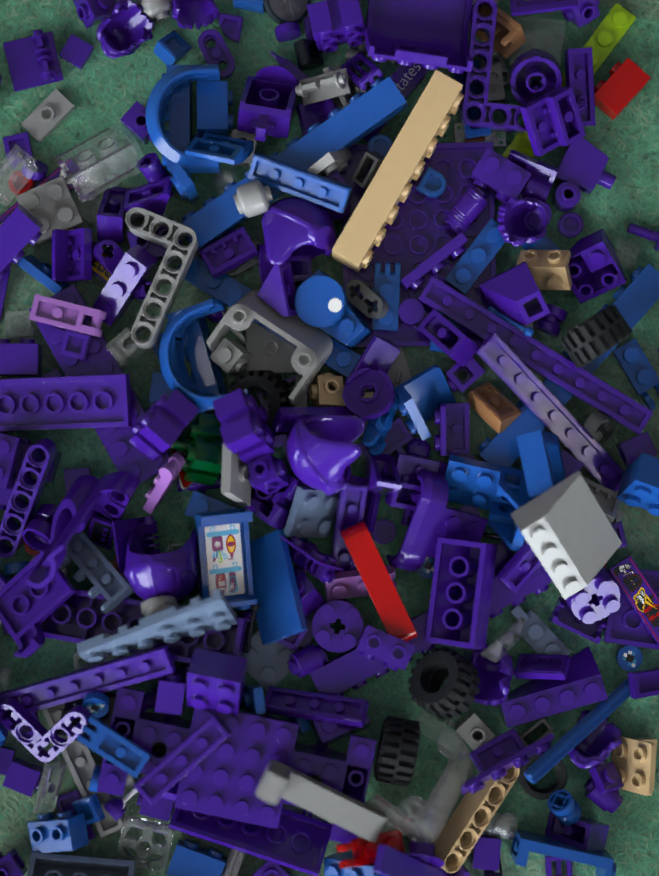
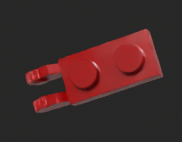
M401 829L380 832L376 842L358 837L351 839L350 842L337 844L336 851L345 852L352 849L354 856L352 859L340 861L339 868L375 863L379 844L388 845L404 853Z

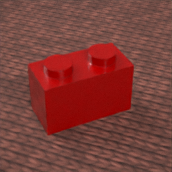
M627 58L623 64L618 61L609 71V74L612 76L606 82L601 80L594 87L595 105L612 121L651 78L630 58Z

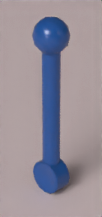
M488 307V311L523 331L525 336L530 337L533 335L534 330L532 327H525L499 313L493 307Z

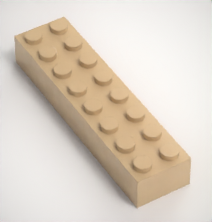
M435 70L332 249V259L359 273L361 268L367 269L373 258L374 252L372 249L374 245L380 246L386 235L387 229H385L387 223L392 225L399 213L400 207L397 205L400 201L405 203L411 192L412 179L415 181L419 179L426 163L423 160L425 157L431 158L437 147V136L443 137L451 120L449 115H455L460 108L464 97L461 94L463 84Z

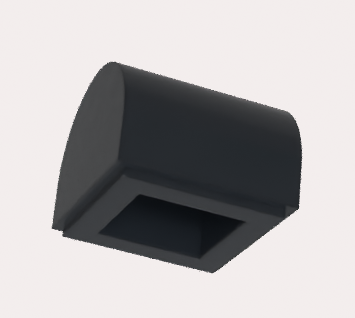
M300 39L293 44L298 68L301 71L315 69L324 65L322 54L318 51L315 40Z

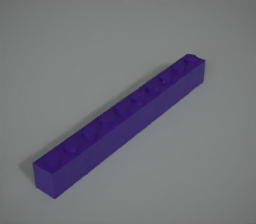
M543 566L538 567L516 593L510 590L495 575L489 612L490 619L504 612L502 608L509 604L515 607L527 600L525 598L526 595L532 592L538 595L548 590V584L553 581ZM429 609L410 619L418 637L407 641L415 646L412 655L419 651L421 654H424L436 648L434 643L425 642ZM355 647L328 661L323 667L310 673V676L319 693L344 696V690L350 687L356 690L367 684L365 679L373 675L379 678L390 672V670L383 665V660L376 657L373 661L359 655L360 650Z

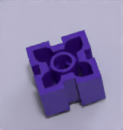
M325 0L307 5L312 34L319 52H334L338 49V45L348 43L349 47H356L365 41L366 28L359 0H336L332 2Z
M240 388L212 401L217 419L222 426L220 430L225 447L232 453H237L238 458L246 465L269 453H275L272 444L275 442L274 435L269 427L266 428L268 414L262 405L259 406L252 395L248 396Z
M177 389L169 395L164 393L158 401H155L149 407L145 417L140 419L131 431L134 435L130 438L129 442L153 461L162 452L171 447L182 433V430L190 423L200 409Z
M288 473L286 474L290 485L269 495L251 486V506H244L269 525L283 530L287 523L289 509L291 508L297 486H306Z

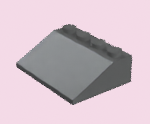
M579 471L510 513L564 599L569 598L588 586L622 544Z

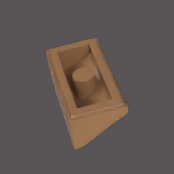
M490 382L469 391L468 403H470V407L498 434L503 432L521 415V411Z

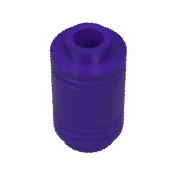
M475 187L474 190L468 188L445 215L447 218L444 222L458 234L462 231L465 232L488 205V202L485 200L487 195L478 187Z

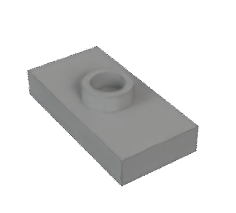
M55 89L21 125L41 143L75 109V106Z

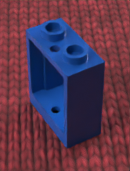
M540 429L516 436L529 498L534 499L567 478L557 435Z

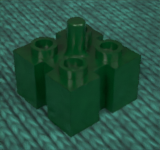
M200 413L196 422L192 421L190 431L186 432L185 439H176L171 445L173 449L187 451V455L183 456L186 461L182 468V471H185L184 481L214 486L219 474L222 473V445L224 441L220 430L222 426L217 416Z

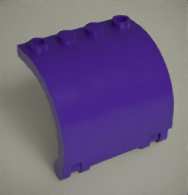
M368 0L365 45L368 56H371V59L378 62H386L387 59L397 60L398 64L412 66L413 63L423 64L424 68L431 70L443 67L448 68L450 72L462 74L463 71L471 72L473 60L469 53L468 33L473 0Z

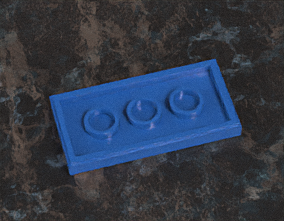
M281 529L250 542L253 592L260 604V609L256 612V618L262 645H269L307 630L288 544L281 539V536L286 537L284 530Z

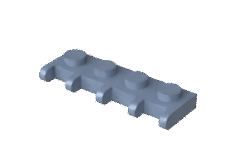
M83 531L73 535L66 545V556L62 564L66 566L72 561L76 563L80 570L75 573V580L81 582L88 577L94 585L88 591V595L94 599L102 594L107 601L101 606V610L104 614H107L132 594L134 590Z

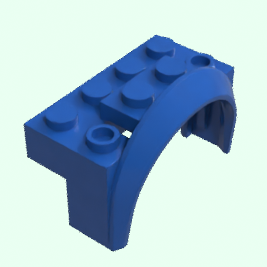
M218 64L167 65V73H162V78L151 91L146 107L147 130L155 147L162 153V164L165 165V169L171 177L173 175L169 168L177 162L189 178H192V173H220V162L185 155V149L192 141V81H220ZM164 115L165 121H169V130H164Z
M215 298L167 314L168 322L159 348L160 367L166 383L172 391L177 389L200 409L197 414H215L212 401L227 395L225 394L227 389L221 368L209 358L213 352L209 350L206 343L211 334L205 316L225 309L223 301ZM175 337L181 338L182 341L175 340ZM184 355L186 360L190 362L193 370L191 378L185 366ZM248 389L243 390L248 396L250 395Z

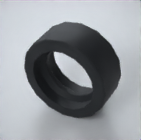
M536 753L529 757L528 763L520 767L518 782L523 790L532 798L546 800L549 799L553 792L566 786L567 769L564 762L560 760L555 765L557 777L553 785L545 789L535 788L526 779L524 772L528 769L531 762L541 757Z

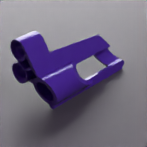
M126 471L107 474L100 479L91 475L79 476L59 504L51 526L50 545L25 583L35 589H41L48 585L64 562L66 545L73 535L84 530L95 511L110 519L121 517L139 485L138 479ZM45 559L49 561L50 566H42Z

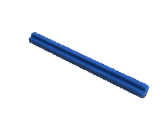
M628 678L607 696L608 699L602 700L524 772L529 782L533 784L538 782L630 697Z

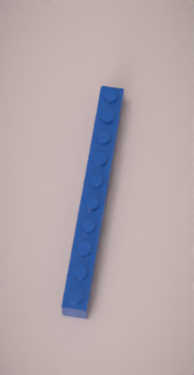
M390 76L386 79L381 77L370 86L372 89L365 94L362 92L356 94L349 100L350 104L343 109L339 107L333 110L328 115L329 119L324 123H315L308 128V134L304 137L292 139L286 144L287 149L280 154L275 152L269 157L307 170L328 152L344 150L353 146L407 108V101ZM250 170L244 174L245 178L240 182L236 183L234 181L228 184L223 189L224 193L219 197L212 196L202 204L203 208L196 213L191 211L182 217L183 222L180 224L191 228L197 236L199 244L197 252L202 250L208 243L216 242L248 219L244 213L240 215L233 195L237 194L238 186L253 181L248 179ZM270 187L274 200L286 193ZM186 237L189 243L191 244L193 239L190 237Z
M647 264L644 268L638 266L629 276L632 279L627 287L621 285L612 295L615 300L611 305L617 307L631 329L659 299V272L650 264ZM605 304L599 311L606 308L608 305ZM616 346L581 368L593 374ZM564 350L562 354L565 355L566 359L573 362L566 350ZM547 378L542 382L563 406L573 396V394ZM521 400L515 405L521 411V415L503 432L497 433L492 439L487 437L478 447L481 452L477 456L483 462L510 467L520 456L516 436L540 429L543 430L546 427Z

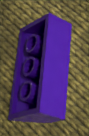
M438 537L425 642L469 649H485L498 545Z

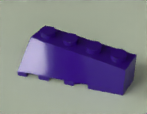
M588 646L570 657L571 663L565 680L532 679L509 692L507 700L499 704L505 725L510 728L608 699L600 671L590 647Z

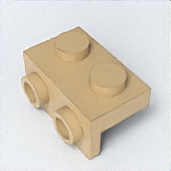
M530 249L520 251L516 265L526 261L539 290L571 289L572 280L568 266L571 257L570 250Z

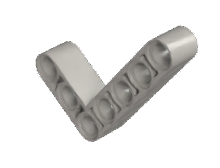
M134 207L127 212L125 217L126 224L131 233L167 249L131 330V337L136 345L141 349H150L158 340L166 322L167 314L170 313L199 244L197 236L191 228L146 209ZM138 217L145 219L141 226L136 227L132 225L133 220ZM160 227L169 229L165 236H157L156 231ZM183 237L193 239L192 243L188 246H181L179 244ZM173 260H180L182 262V266L177 270L169 268V264ZM163 283L172 285L168 293L163 294L158 291ZM155 306L161 308V313L157 317H150L148 315L150 308ZM142 330H149L151 332L149 339L146 341L138 340V334Z
M273 759L269 760L255 792L257 797L273 805H277L280 798H283L371 842H376L388 818L380 811Z

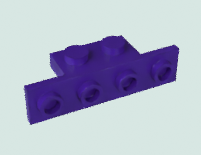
M512 728L471 751L469 757L480 774L464 782L460 790L461 793L464 795L470 791L471 794H474L485 787L484 783L490 779L497 781L507 774L506 770L515 766L517 769L528 763L530 756L536 753L538 756L543 755L551 748L550 745L555 738L553 733L526 747L516 730Z

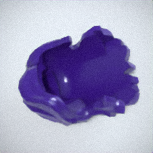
M118 0L111 14L104 16L99 24L96 36L101 42V48L107 57L115 59L131 55L140 47L141 43L153 38L151 31L155 24L152 22V18H148L146 13H142L144 8L138 5V2Z
M171 0L173 3L172 19L177 20L180 28L186 29L188 27L193 29L194 24L197 29H200L201 26L207 27L219 15V10L214 0Z
M513 196L510 197L506 204H502L499 207L497 221L500 222V225H498V231H500L501 237H504L503 240L518 247L524 243H534L546 235V226L549 224L552 216L551 208L547 203L535 198L526 197L521 199Z
M487 643L485 649H473L470 661L479 672L477 676L480 677V683L477 684V687L480 688L479 693L474 696L476 699L475 703L490 705L491 703L492 706H497L508 698L510 681L514 675L512 658L504 649H498Z
M584 710L581 713L580 719L577 721V723L581 721L590 711ZM608 717L568 753L572 762L579 768L587 769L604 763L606 758L609 757L610 752L623 743L620 739L622 735L621 729L615 726L614 722L607 724Z

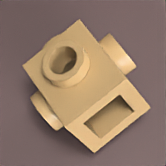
M322 373L316 377L309 386V399H313V407H343L345 405L342 397L345 387L343 385V376H334L333 373Z

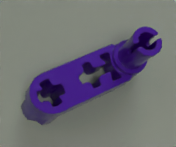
M112 240L95 241L92 244V259L95 262H99L111 276L125 253ZM101 247H107L105 251L107 256L101 255L103 253V249ZM144 280L136 288L132 297L137 300H144L152 282Z

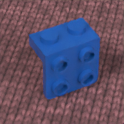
M433 365L394 388L398 399L396 406L403 416L406 415L408 420L405 423L412 435L417 433L422 441L431 436L425 422L433 418L434 409H438V403L456 402L438 365Z

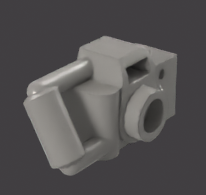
M493 50L492 58L498 59V63H491L487 102L502 103L506 98L504 88L510 85L509 71L505 70L504 58ZM480 57V59H481L480 69H482V68L485 67V62H484V60ZM504 75H505V78H506V82H503V76H504Z

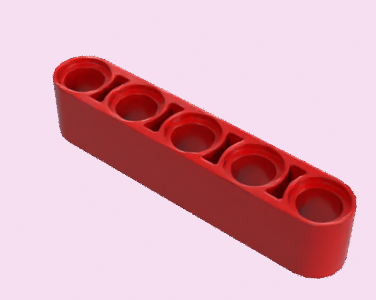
M364 521L340 531L387 633L406 642L418 637Z

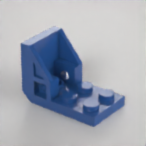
M450 454L444 475L449 486L448 501L489 510L487 524L510 550L518 551L523 546L525 537L510 513L533 500V498L528 496L524 471Z

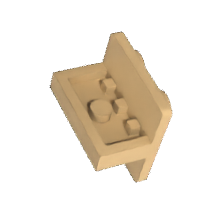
M620 736L623 743L612 750V762L624 784L620 789L651 796L655 785L657 739Z

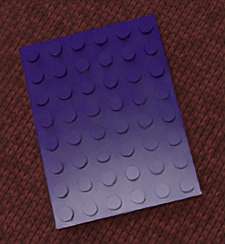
M493 142L437 143L431 158L425 157L423 160L426 163L417 181L412 179L411 192L405 203L400 201L397 205L400 207L399 213L393 224L389 225L387 223L385 226L387 230L379 247L374 245L372 249L374 252L373 258L367 269L361 268L359 273L343 265L344 290L352 280L364 281L374 289L375 261H380L381 263L380 272H385V262H391L390 272H395V263L401 262V281L403 277L459 235L444 222L447 218L445 215L468 188L474 190L476 187L473 184L474 180L470 178L487 147L493 150ZM368 144L353 145L348 148L353 158L347 162L349 166L341 172V177L347 186L352 187V197L348 200L351 210L342 219V231L367 188H362L351 179L366 151L368 152ZM372 160L366 174L364 175V178H366L370 168L374 163V160ZM428 167L440 172L446 179V189L440 197L429 198L416 191ZM488 188L486 191L482 190L487 195L485 200L488 202V205L465 232L462 231L468 239L467 244L464 246L466 250L489 220L492 218L495 221L494 192ZM466 250L455 259L450 256L445 260L446 266L438 273L433 274L431 271L423 277L426 281L417 289L413 290L411 287L406 291L400 284L399 306L406 299L418 300L432 276L456 290L444 279ZM496 255L464 295L486 310L489 304L479 284L496 276ZM357 287V288L355 289V291H356V293H357L356 296H359V297H362V298H363L364 295H363L362 293H360V291H359L360 288ZM421 302L424 307V315L419 323L407 325L398 316L397 332L373 331L354 348H367L374 335L390 340L397 347H430V339L417 328L433 308ZM353 305L372 330V318L365 316ZM459 325L458 329L478 346L485 341Z

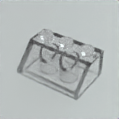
M118 122L55 157V160L75 194L84 203L87 200L96 198L101 192L116 187L126 178L139 174L141 171L137 167V163L144 157V154L137 140L121 122Z

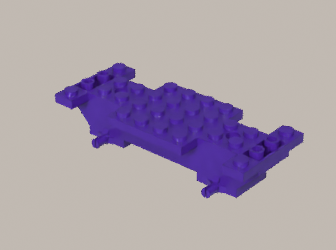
M128 687L118 688L110 727L151 753L150 758L140 772L142 774H147L213 714L231 732V735L180 780L174 808L278 829L283 803L295 804L280 798L278 804L273 805L255 795L258 782L270 759L281 762L307 776L316 774L321 777L323 784L362 803L365 802L377 739L351 734L346 755V753L333 751L326 746L321 748L318 740L316 744L312 745L296 743L299 723L239 711L238 716L195 708L192 721L182 719L176 714H156L146 711L141 713L145 691ZM154 743H164L167 747V753H156ZM103 758L97 791L123 796L128 773ZM303 809L301 815L306 816L307 810ZM308 811L307 817L312 818V812ZM334 823L332 824L330 840L346 843L350 842L351 839L357 838L358 835Z

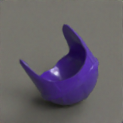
M288 197L274 202L262 216L267 257L273 265L283 264L290 256L311 254V260L321 254L330 256L335 243L340 237L335 232L331 215L323 206L299 197Z
M314 415L298 420L293 425L287 441V456L294 474L306 485L322 490L328 496L345 488L349 484L348 479L351 475L350 464L361 454L360 447L352 443L363 433L365 429L364 420L356 416Z
M195 527L189 540L182 548L155 555L143 554L140 536L135 530L131 532L126 548L124 577L139 597L146 601L158 596H172L179 601L196 589L198 583V556Z

